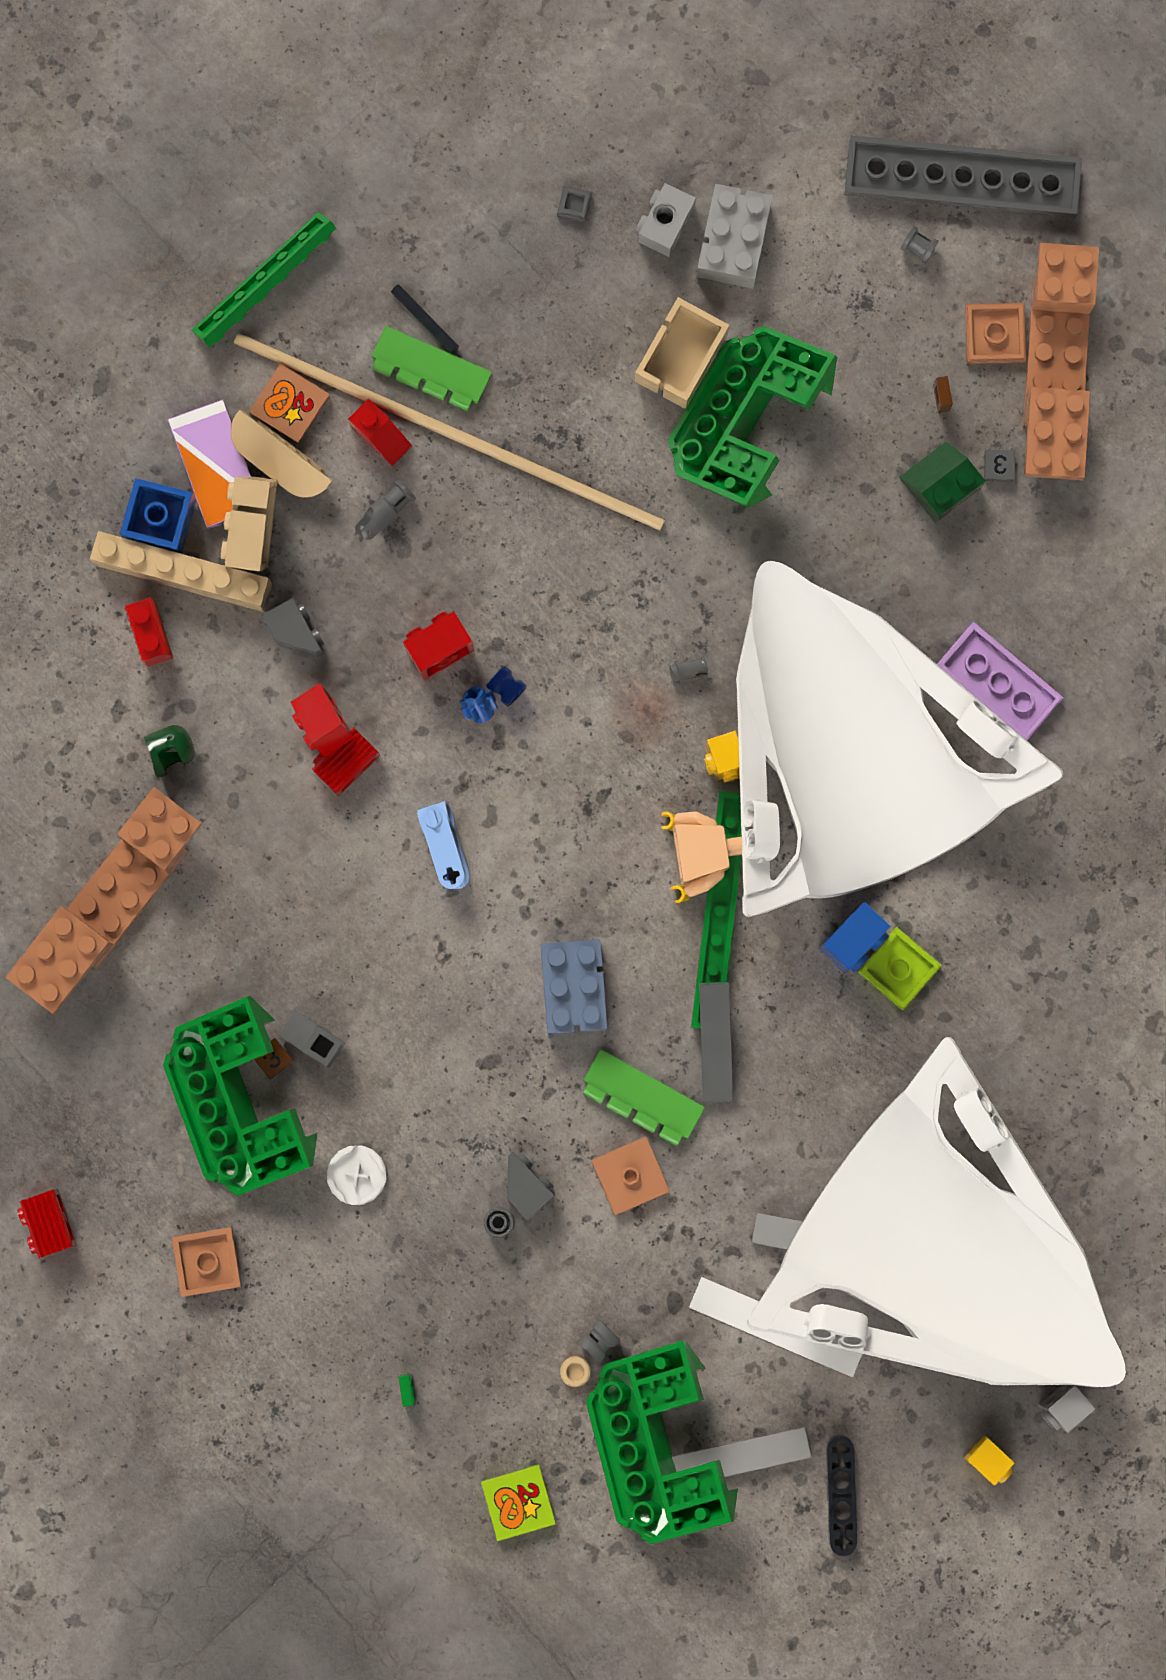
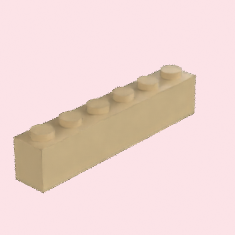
M100 531L97 533L90 560L98 567L261 612L265 611L272 583L267 577L231 567H224V565Z

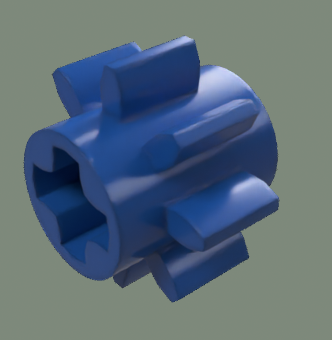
M480 686L469 688L463 694V700L459 701L462 706L460 710L465 719L473 718L474 722L484 723L490 720L494 715V710L498 708L492 690L484 692Z

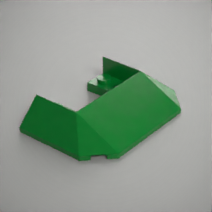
M766 326L753 330L754 334L739 339L735 337L726 341L668 438L669 448L672 451L675 462L673 464L675 473L679 478L747 508L772 496V493L765 485L780 461L775 454L746 442L771 398L775 395L810 410L821 391L832 395L837 356L835 354Z
M246 996L177 1026L172 1037L175 1040L169 1054H166L163 1063L203 1176L212 1182H219L228 1187V1191L237 1196L312 1167L318 1134L305 1136L295 1108L258 1122L238 1066L274 1052L264 1025L275 1021V1019L251 996Z
M686 1340L604 1364L599 1374L600 1379L594 1391L590 1392L586 1400L616 1521L625 1528H630L641 1535V1538L649 1544H655L734 1521L738 1488L728 1490L720 1460L676 1472L672 1459L673 1456L661 1412L704 1400L696 1371L706 1368Z

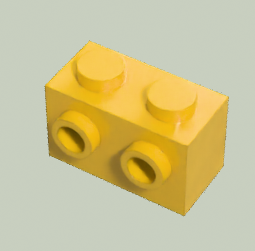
M736 730L708 739L705 745L707 754L704 758L708 774H714L716 781L723 779L724 783L739 779V739Z

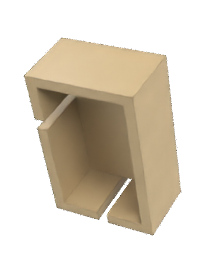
M678 297L665 319V326H661L637 368L635 382L657 394L660 389L663 390L664 398L686 409L726 339L730 325Z
M242 475L234 477V482L229 483L227 499L232 500V510L226 512L224 529L229 530L227 542L223 541L221 548V559H225L224 567L262 571L268 568L278 480Z

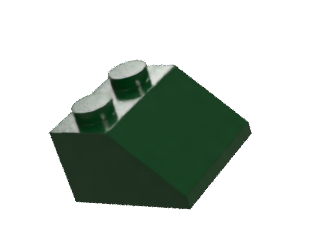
M947 442L943 443L899 477L934 523H937L979 491L986 482L970 460Z

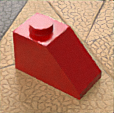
M369 398L348 418L350 427L391 467L412 448L411 443L391 419Z

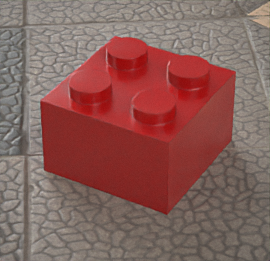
M446 611L442 612L431 620L433 624L423 630L421 627H417L406 634L407 639L403 641L405 650L424 681L474 652L473 641L454 611L450 614Z

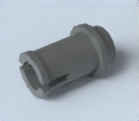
M704 657L682 663L675 661L673 665L669 666L673 683L679 682V684H683V680L708 676V667Z

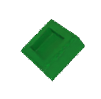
M400 1374L398 1379L402 1406H413L416 1398L412 1374Z

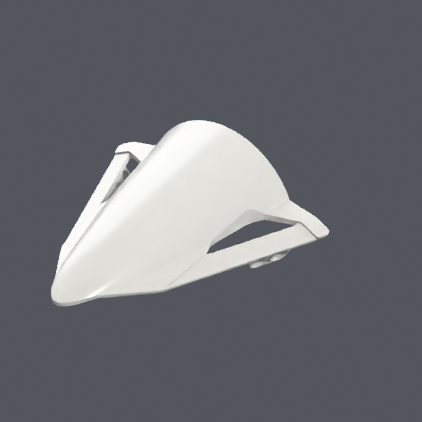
M767 561L760 566L753 586L752 608L736 677L744 889L742 903L743 913L746 917L763 914L803 898H829L856 892L907 873L963 843L991 823L1006 808L1044 790L1063 777V771L1055 763L1040 753L881 616L811 583L795 570L782 563ZM923 690L958 719L956 723L962 731L994 757L1004 758L1016 768L1017 772L1015 774L979 773L966 765L956 755L924 706ZM766 761L778 774L798 838L795 856L775 880L770 878V861L777 856L780 848L779 810L777 804L767 802Z
M946 1037L941 1041L908 1087L885 1109L843 1161L807 1214L785 1254L779 1272L747 1321L748 1327L753 1330L769 1331L989 1383L990 1385L1110 1387L1122 1382L1126 1374L1121 1351L1110 1332L1083 1248L1078 1243L951 1037ZM943 1084H947L955 1096V1111L974 1143L981 1151H989L1014 1193L998 1189L955 1150L944 1137L938 1123ZM820 1288L838 1289L903 1323L913 1337L868 1327L867 1316L859 1312L821 1304L813 1306L808 1313L792 1309L790 1305Z

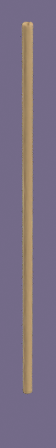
M238 333L234 340V344L363 401L369 398L379 408L659 531L662 529L665 520L245 335Z

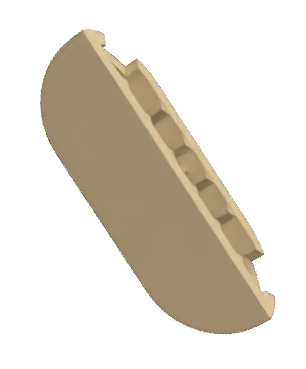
M243 410L237 412L231 424V439L236 450L271 479L278 480L280 486L295 496L313 497L327 489L333 479L324 474V469L262 421L258 420L256 422Z

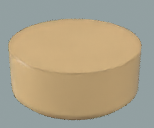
M571 1356L561 1365V1378L568 1386L580 1387L590 1377V1366L584 1358Z

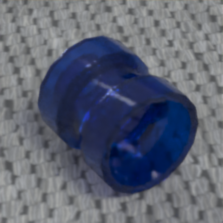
M504 666L491 678L486 688L488 690L491 689L493 693L501 695V702L506 707H509L525 691L527 685L522 680H515L512 676V671L507 666Z

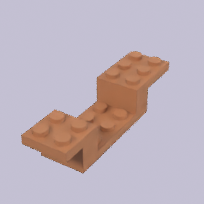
M1040 243L1038 246L1037 275L1031 287L1023 427H1027L1024 476L1082 481L1085 478L1090 391H1085L1089 318L1096 304L1099 247Z
M153 787L117 833L122 839L70 906L68 908L61 906L5 978L55 1015L90 968H99L189 852L184 847L202 826V823Z

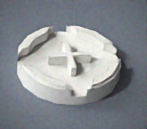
M362 1145L348 1146L338 1151L331 1159L327 1170V1183L331 1192L340 1201L351 1205H364L375 1200L383 1191L387 1181L386 1166L382 1157L373 1149Z

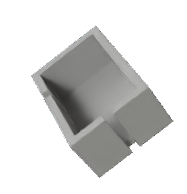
M715 184L696 277L753 289L773 195L747 190L745 196L740 195V188Z

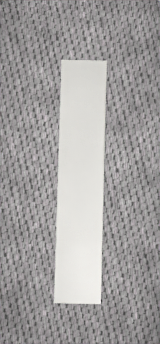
M701 1277L689 1308L850 1377L854 1376L862 1353L769 1331L753 1330L748 1327L747 1321L759 1301Z

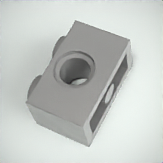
M664 183L661 191L656 189L649 202V206L652 209L648 217L643 215L637 225L636 231L639 232L638 242L670 257L695 208L696 198ZM661 214H667L672 218V221L668 224H662L657 220V217Z
M1075 1385L1059 1386L1039 1404L1044 1410L1040 1415L1047 1424L1056 1431L1061 1429L1067 1433L1095 1410L1093 1405Z

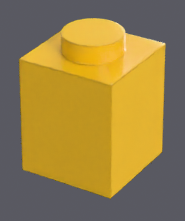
M984 1435L964 1457L994 1486L998 1481L1001 1484L1004 1483L1013 1473L1011 1467L1014 1465V1462Z

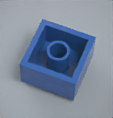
M135 478L120 536L182 554L197 499L192 492Z
M864 901L827 939L819 950L843 973L850 969L855 972L868 960L869 957L865 953L870 948L875 951L889 938L886 931L891 926Z

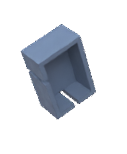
M600 939L540 944L547 1034L575 1033L574 1026L580 1025V1032L607 1030L603 972H597V968H602Z

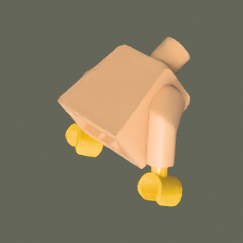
M665 811L661 814V816L670 817L671 819L669 825L661 826V828L673 831L682 884L673 886L670 890L675 891L679 889L682 893L681 898L675 900V903L686 902L690 897L709 891L724 878L725 870L729 868L728 856L742 855V837L726 839L724 827L717 825L714 819L699 812L674 814Z

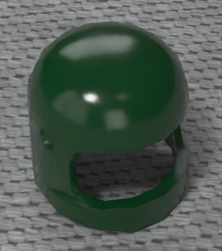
M167 726L144 736L157 778L167 775L166 769L169 766L178 762H182L185 766L193 760L195 754L194 744L189 733L182 726ZM172 748H175V749L177 750V752H167V751L170 750V749H172Z

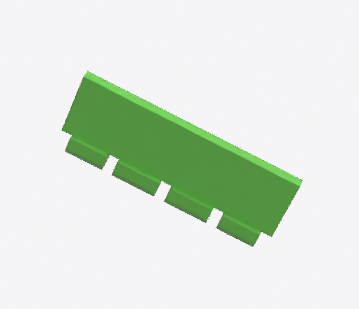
M385 326L371 355V358L375 359L372 370L391 378L396 368L399 370L396 380L415 389L419 388L422 380L426 381L422 392L443 401L446 399L449 391L453 393L449 404L465 411H469L472 402L479 403L492 375V372L388 326Z
M601 1049L583 1080L588 1083L583 1092L585 1096L601 1104L606 1094L611 1096V1099L606 1106L607 1108L625 1118H628L632 1109L638 1111L632 1122L654 1133L660 1123L664 1127L659 1137L675 1146L678 1145L682 1136L686 1139L689 1138L705 1108Z

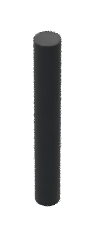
M399 284L396 285L391 293L450 354L456 352L459 345Z

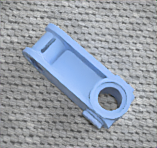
M443 801L417 810L419 823L426 837L441 885L448 889H461L465 887L469 882L470 872L456 831L454 816L448 802ZM452 869L453 871L460 872L456 882L448 878L452 874Z

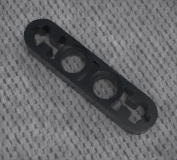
M835 1435L829 1439L826 1446L829 1544L834 1553L840 1556H847L853 1553L857 1546L854 1445L849 1438L844 1435ZM838 1441H842L843 1445L849 1448L848 1451L843 1452V1462L850 1461V1467L842 1465L832 1467V1462L838 1463L837 1453L832 1452V1447H836ZM839 1471L848 1473L850 1481L845 1488L834 1486L832 1480L835 1473ZM839 1502H846L850 1506V1514L845 1519H838L834 1515V1507ZM834 1523L838 1525L851 1523V1529L845 1527V1535L848 1539H851V1543L846 1544V1549L841 1550L839 1544L834 1543L835 1539H840V1528L833 1529Z

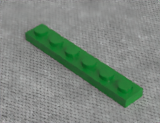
M317 212L191 331L209 348L214 343L219 342L234 324L243 320L246 313L255 304L262 302L271 289L277 284L282 283L298 264L306 261L309 254L318 245L325 243L329 239L330 234L337 228L331 220Z

